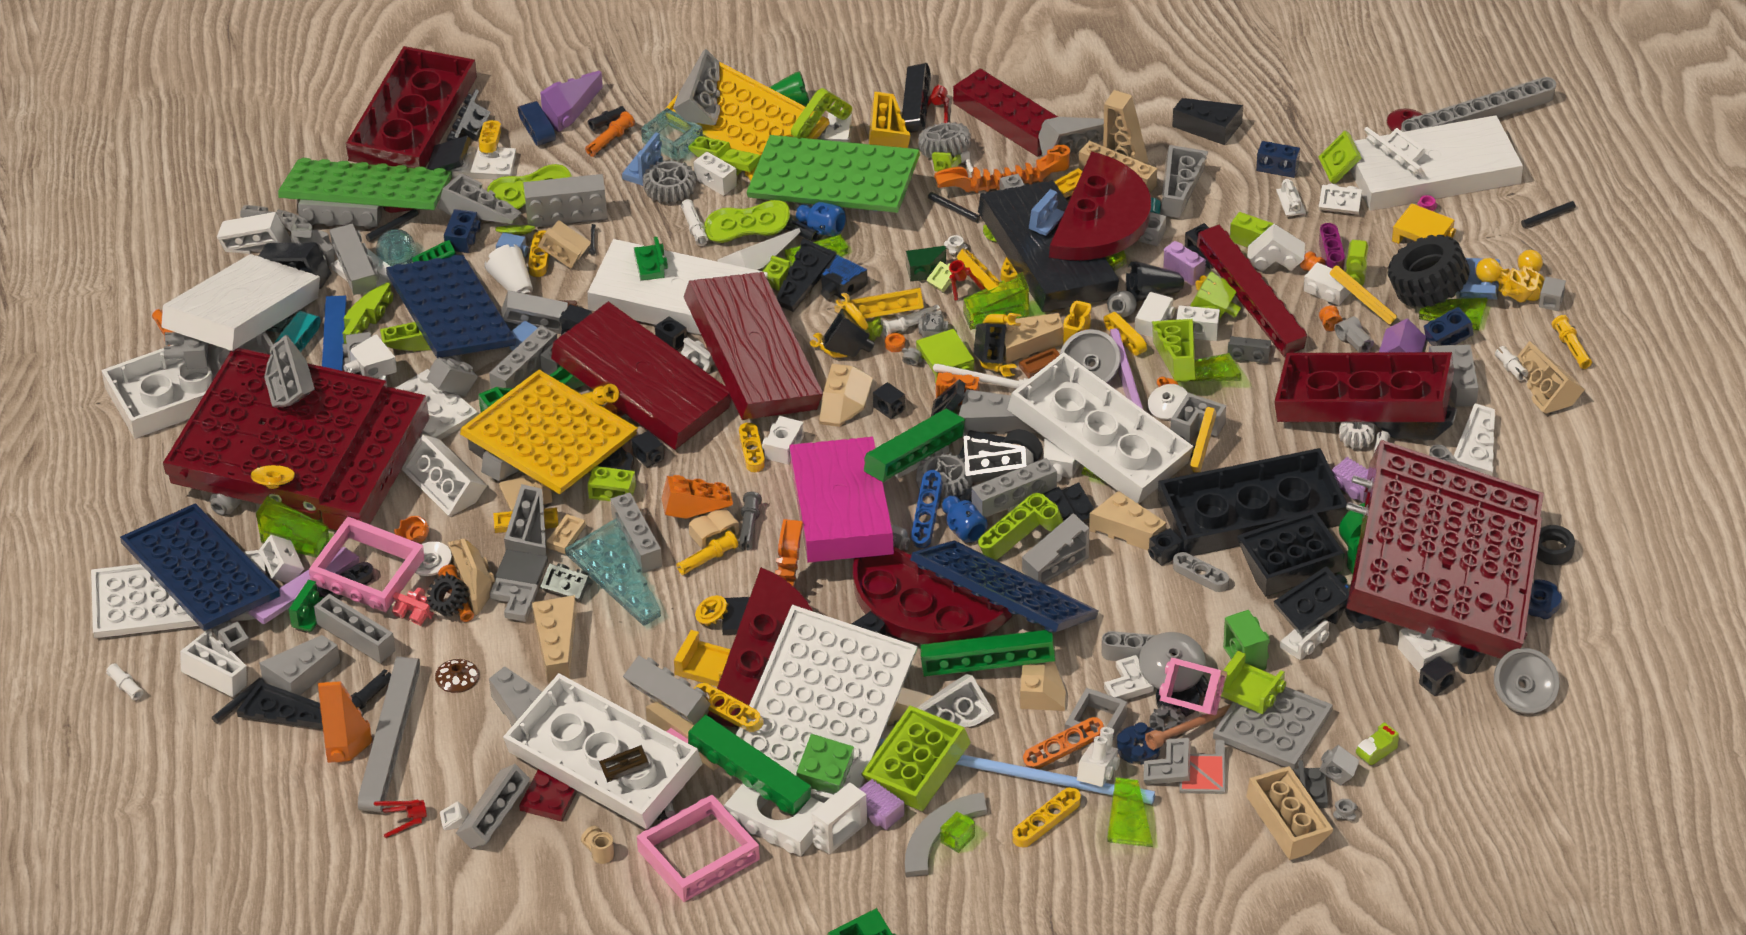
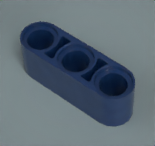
M537 101L517 107L520 120L536 146L556 140L553 126Z

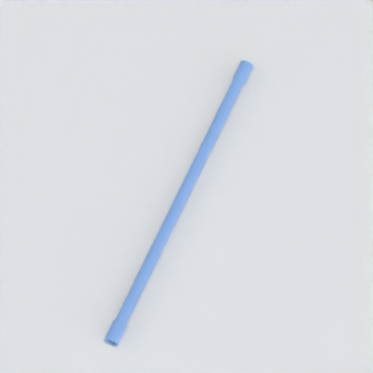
M881 739V740H880V743H879L877 749L880 748V746L883 744V742L885 741V739ZM962 755L956 765L1127 798L1153 805L1155 799V791L1130 788L1105 783L1103 787L1077 781V777L968 755Z

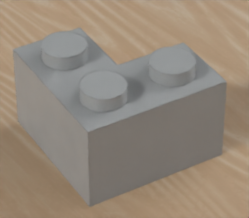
M461 355L436 358L429 369L430 373L427 379L438 390L466 397L478 376L472 371L473 367L461 360Z
M1187 393L1171 418L1170 430L1179 436L1185 437L1186 441L1191 442L1196 432L1200 431L1206 408L1211 407L1215 408L1217 414L1211 435L1218 436L1226 422V405Z

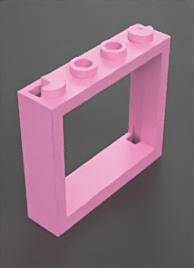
M347 517L309 568L310 580L316 581L319 588L322 587L337 595H342L355 602L368 605L373 609L376 608L387 612L395 601L393 599L394 593H400L424 561V548L422 544ZM348 538L406 559L382 592L325 570Z
M713 794L699 800L696 804L681 810L678 814L661 821L658 825L643 831L637 836L638 852L683 902L760 860L758 843ZM713 814L741 847L683 879L654 846Z

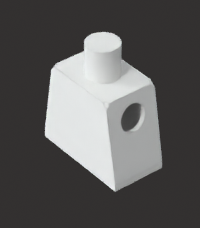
M377 334L350 350L351 362L343 366L344 370L352 368L354 374L358 372L360 375L372 378H379L380 375L386 376L397 372L395 356Z
M1045 438L1044 458H1047L1057 470V482L1062 477H1073L1080 463Z

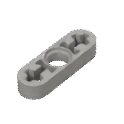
M1185 552L1177 553L1173 557V569L1177 573L1215 592L1227 590L1229 576L1226 572ZM1204 570L1207 573L1199 575L1195 571Z

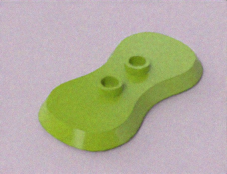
M551 164L525 176L500 177L489 184L487 192L493 191L498 200H505L519 210L526 205L523 182L572 177V175L565 166Z
M771 200L744 209L721 208L712 212L707 217L704 224L705 233L708 239L717 243L729 242L745 235H775L783 231L787 225L790 216L789 206L783 201Z

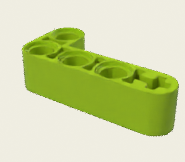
M1034 493L979 538L978 545L984 555L997 560L1038 525H1042L1045 529L1052 532L1063 522V518L1056 504L1043 494Z

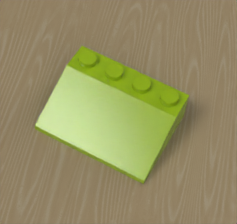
M909 706L861 775L867 780L873 779L874 782L876 781L884 789L886 788L887 791L903 800L904 804L923 812L971 741L965 727Z

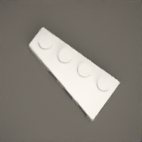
M1474 404L1454 457L1463 467L1490 476L1493 474L1495 409Z

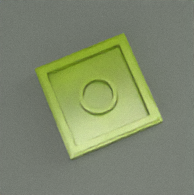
M1343 131L1318 156L1329 181L1333 184H1336L1362 159L1350 133L1347 131Z

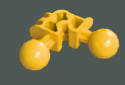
M1525 250L1519 255L1517 263L1520 271L1512 268L1506 274L1501 271L1500 263L1493 258H1483L1476 266V275L1482 282L1493 283L1497 281L1501 283L1500 292L1504 296H1510L1518 302L1540 299V293L1545 278L1538 273L1543 266V259L1541 254L1535 250Z

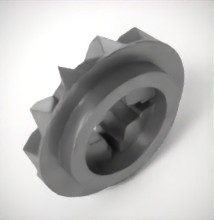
M1162 704L1160 708H1154L1150 716V727L1163 732L1185 723V715H1183L1180 708L1177 709L1172 704L1170 706ZM1170 715L1171 721L1165 727L1163 719Z

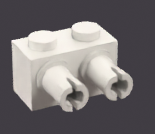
M1110 727L1101 728L1100 736L1094 738V742L1091 743L1079 761L1077 781L1103 787L1107 780H1111L1113 771H1117L1120 763V758L1117 757L1118 748L1112 747L1114 729Z

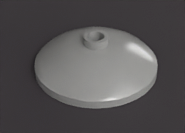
M1083 330L1072 335L1064 343L1060 351V355L1063 352L1106 383H1109L1115 377L1120 367L1121 355L1118 345L1111 336L1099 330ZM1092 361H1095L1096 364L1090 367L1089 364Z
M1165 632L1150 638L1142 647L1139 656L1141 674L1149 684L1159 690L1162 683H1165L1167 675L1165 674V668L1171 657L1203 666L1206 664L1201 646L1191 637L1178 632ZM1170 653H1175L1177 655L1171 656ZM1179 665L1173 692H1180L1193 687L1202 678L1204 672Z
M1530 648L1515 649L1504 655L1498 662L1494 671V687L1497 695L1507 707L1519 713L1534 714L1543 711L1555 700L1559 691V675L1552 661L1543 653ZM1519 681L1525 684V688L1520 687Z

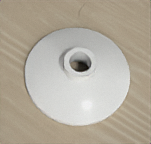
M1166 384L1156 388L1148 399L1149 411L1158 419L1171 420L1187 395V391L1176 384Z
M441 542L422 544L424 548V561L415 573L422 576L438 574L440 568L451 563L452 554L449 547Z

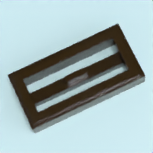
M642 745L599 761L607 783L650 766Z

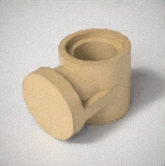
M591 826L586 829L581 836V842L592 853L593 860L600 864L612 861L614 858V844L611 834L602 832L598 826Z

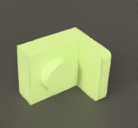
M940 261L926 281L944 293L951 284L949 278L951 275L949 270L950 263L946 265Z

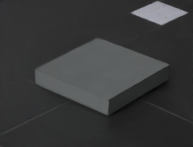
M506 549L494 581L496 578L539 585L548 563V556Z

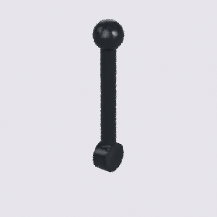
M591 224V248L589 249L590 255L596 254V224Z

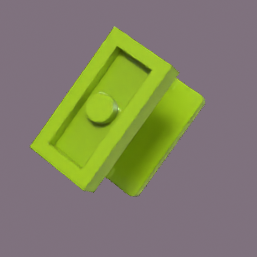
M954 329L916 340V349L921 352L920 357L922 360L925 359L933 371L935 383L939 372L933 370L934 364L974 371V358Z
M1237 651L1223 670L1227 672L1221 697L1264 714L1268 707L1271 708L1278 693L1284 691L1286 687V681L1284 680L1285 672L1280 670L1274 676L1246 664V654Z

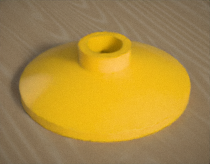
M263 466L253 470L251 478L256 483L274 489L278 488L279 485L292 481L294 479V471L284 466Z

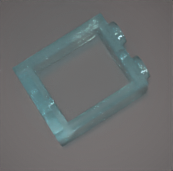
M666 108L641 128L642 143L646 145L655 132L659 133L668 125L684 134L675 141L660 134V141L662 142L661 153L677 161L691 152L688 146L697 137L703 136L702 126L694 122L685 121L676 112Z

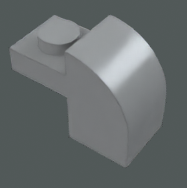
M312 230V238H291L292 243L316 242L328 267L335 261V251L330 244L329 234L326 232Z
M228 620L209 629L217 641L220 640L224 643V648L228 652L236 653L248 646L249 638L238 621L232 623L231 620Z

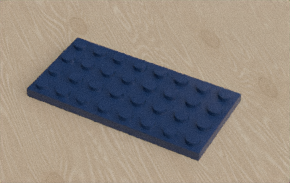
M453 255L451 258H434L428 261H415L409 264H396L386 267L388 278L436 358L515 346L516 339L464 255Z
M196 503L120 536L121 544L203 631L209 630L281 596L277 586Z
M955 540L912 552L910 560L917 563L919 568L935 572L937 577L947 578L958 587H966L971 590L972 594L984 596L990 599L989 601L992 604L1002 605L1013 614H1021L1026 617L1027 621L1045 626L1044 628L1049 632L1056 633L1096 619L1099 610Z

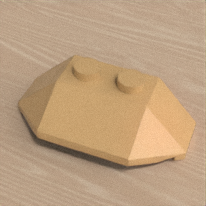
M832 363L823 391L819 424L840 427L845 424V421L863 411L873 378L858 367Z
M465 538L448 542V547L452 554L451 561L457 569L458 578L468 587L466 592L469 593V597H467L471 610L474 616L478 615L490 599L492 585L495 582L493 574L487 571L489 567L486 557L482 558L479 550Z

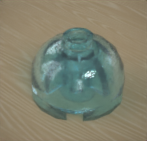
M400 229L388 230L383 233L376 245L377 256L389 266L406 262L407 264L412 263V258L417 254L413 237Z

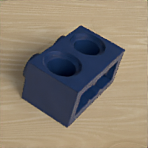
M1261 141L1257 152L1256 171L1295 178L1299 167L1300 148Z
M453 210L443 236L444 242L450 240L455 252L469 253L471 245L474 246L476 233L481 228V221L478 220L477 212Z
M1459 307L1424 325L1426 340L1431 346L1456 345L1474 335L1471 320Z

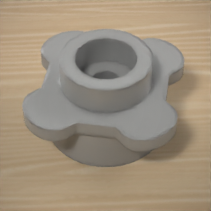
M902 348V361L904 363L915 366L918 362H922L920 351L915 348Z
M1341 799L1335 802L1336 811L1333 812L1334 818L1353 821L1356 818L1354 812L1357 809V805L1353 801Z

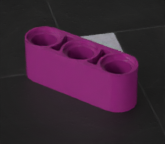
M1324 223L1320 226L1319 247L1322 258L1326 262L1325 266L1333 269L1337 265L1344 270L1345 254L1338 228L1335 224Z

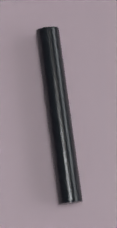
M934 192L929 193L928 199L976 223L980 220V215Z
M1570 201L1521 221V225L1523 228L1529 227L1572 210L1576 205L1574 201Z
M414 208L366 235L367 241L370 242L418 216V211Z
M259 677L214 714L212 720L216 724L219 723L245 701L259 681L264 682V680Z

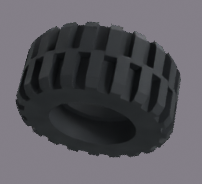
M1428 235L1426 238H1418L1415 242L1411 241L1406 247L1399 249L1398 254H1394L1387 273L1396 295L1402 303L1414 308L1416 306L1425 308V306L1431 307L1437 303H1443L1446 299L1454 297L1456 292H1460L1468 281L1470 269L1462 248L1456 240L1444 235Z

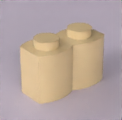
M726 508L711 511L707 516L697 517L689 523V535L701 549L709 546L711 540H717L724 536L727 531H731L734 536L739 534V523Z

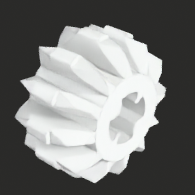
M1342 422L1339 428L1340 441L1344 443V446H1351L1352 449L1358 447L1361 450L1363 446L1369 447L1375 436L1374 424L1371 422Z

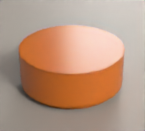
M891 333L885 338V347L890 352H900L906 346L905 337L902 334Z

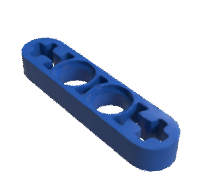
M929 470L922 477L911 532L912 542L917 548L928 547L932 540L943 485L942 477L936 470ZM932 478H936V481L933 482V489H930L929 481ZM926 496H933L935 498L930 504L923 502ZM924 514L931 516V519L926 523L919 521L920 517ZM921 529H924L925 537L922 538V541H919L918 537L921 536Z

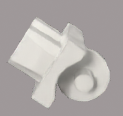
M689 337L684 338V348L681 354L709 373L711 365L715 364L710 352L705 349L704 344L699 340L694 342Z

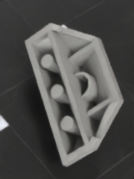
M285 335L270 347L269 353L271 355L265 372L272 406L275 408L291 406L314 390L306 359L291 339Z

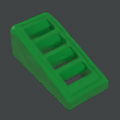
M450 240L413 257L412 262L428 261L434 258H451L455 255V251Z

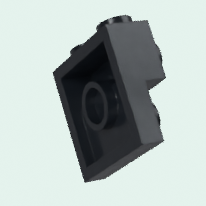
M1079 482L1063 490L1060 487H1056L1043 493L1045 497L1057 505L1063 521L1074 513L1085 524L1089 523L1090 512L1094 510V507Z

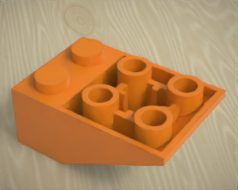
M680 475L666 477L661 498L665 515L686 519L733 505L729 486L724 483H707L698 478L690 480Z

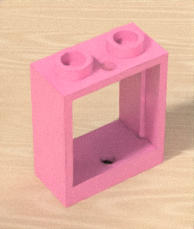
M1171 657L1165 668V674H1167L1165 683H1162L1160 687V701L1216 715L1227 672ZM1179 665L1211 674L1203 706L1171 698Z

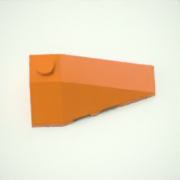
M341 681L318 683L327 762L351 761L372 743L370 723L362 717L359 707L356 708L352 702V697Z

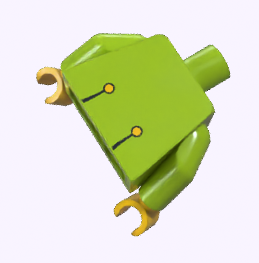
M1212 271L1207 277L1205 275L1200 276L1199 280L1195 282L1198 292L1190 307L1220 309L1219 320L1224 312L1235 318L1241 309L1240 306L1232 302L1236 291L1228 284L1226 279L1219 278Z

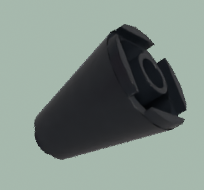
M1138 261L1130 262L1128 265L1131 271L1126 273V291L1134 295L1136 302L1146 300L1149 292L1165 296L1179 293L1184 287V278L1179 272Z

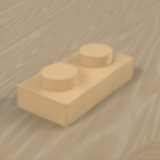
M566 514L546 541V547L566 554L586 527L585 520Z

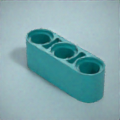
M299 311L279 335L275 343L287 335L301 353L319 330L321 324L320 317Z

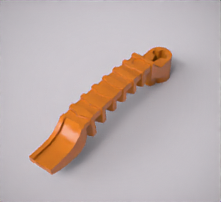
M1056 145L1053 149L1047 150V155L1036 160V167L1032 168L1030 163H1025V170H1022L1019 165H1015L1014 172L1005 167L1003 174L998 169H994L993 175H990L987 169H983V175L981 176L979 169L973 167L972 177L968 178L967 170L964 167H952L936 172L934 178L937 181L938 188L956 186L964 189L966 192L974 191L975 193L982 190L988 192L990 189L1000 190V178L1019 174L1024 184H1032V182L1036 181L1043 182V179L1052 172L1065 171L1069 168L1070 148L1066 145Z
M783 519L778 544L779 558L776 559L778 570H775V574L785 579L794 587V581H796L795 574L796 570H798L797 562L799 560L803 521Z

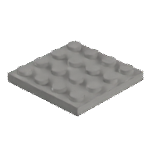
M1285 687L1284 691L1276 696L1273 706L1271 708L1268 707L1264 714L1233 702L1214 730L1213 739L1224 740L1228 745L1284 767L1290 766L1294 770L1298 765V760L1303 758L1329 717L1333 705Z

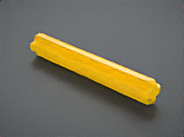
M1336 265L1330 271V275L1386 323L1390 325L1396 320L1397 315L1339 266Z

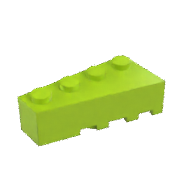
M1193 319L1152 321L1153 343L1174 381L1187 382L1195 380Z

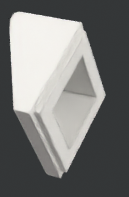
M457 801L440 812L442 826L445 831L460 828L469 815L467 808Z

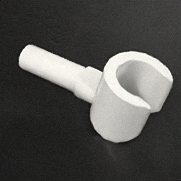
M962 152L961 163H966L972 175L973 167L970 162V152Z

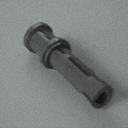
M747 492L743 495L744 507L741 509L743 522L738 545L742 550H745L746 543L747 550L752 548L755 521L760 515L758 508L762 502V497L756 492Z

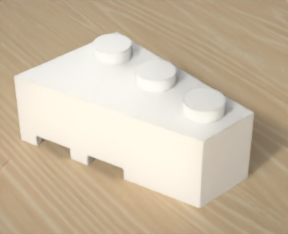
M276 212L223 221L217 235V239L224 251L232 253L250 254L251 251L261 252L267 243H292Z
M206 630L180 651L181 672L231 697H234L247 686L246 665L232 651L228 652L224 648V643L220 640L217 641L212 636L210 630Z

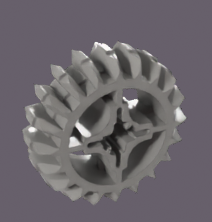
M957 122L929 126L919 134L918 138L920 151L927 158H931L934 152L950 153L951 157H955V155H961L962 152H966L971 144L969 129L962 123L957 124Z
M672 159L670 161L663 160L661 163L656 161L655 165H650L651 169L645 170L643 189L647 197L652 198V201L658 200L659 203L666 202L667 204L669 202L676 203L678 200L683 202L684 198H689V195L693 194L696 186V176L691 166H687L686 162L681 163L680 160L675 162Z
M943 452L941 455L934 453L933 457H926V460L921 461L920 466H918L916 482L919 491L922 477L927 471L936 470L940 473L943 481L940 500L948 496L957 497L964 495L965 490L972 487L973 478L966 477L965 458L961 459L959 454L953 456L951 452L948 455H944ZM932 478L929 481L930 489H933V482L936 481V478Z

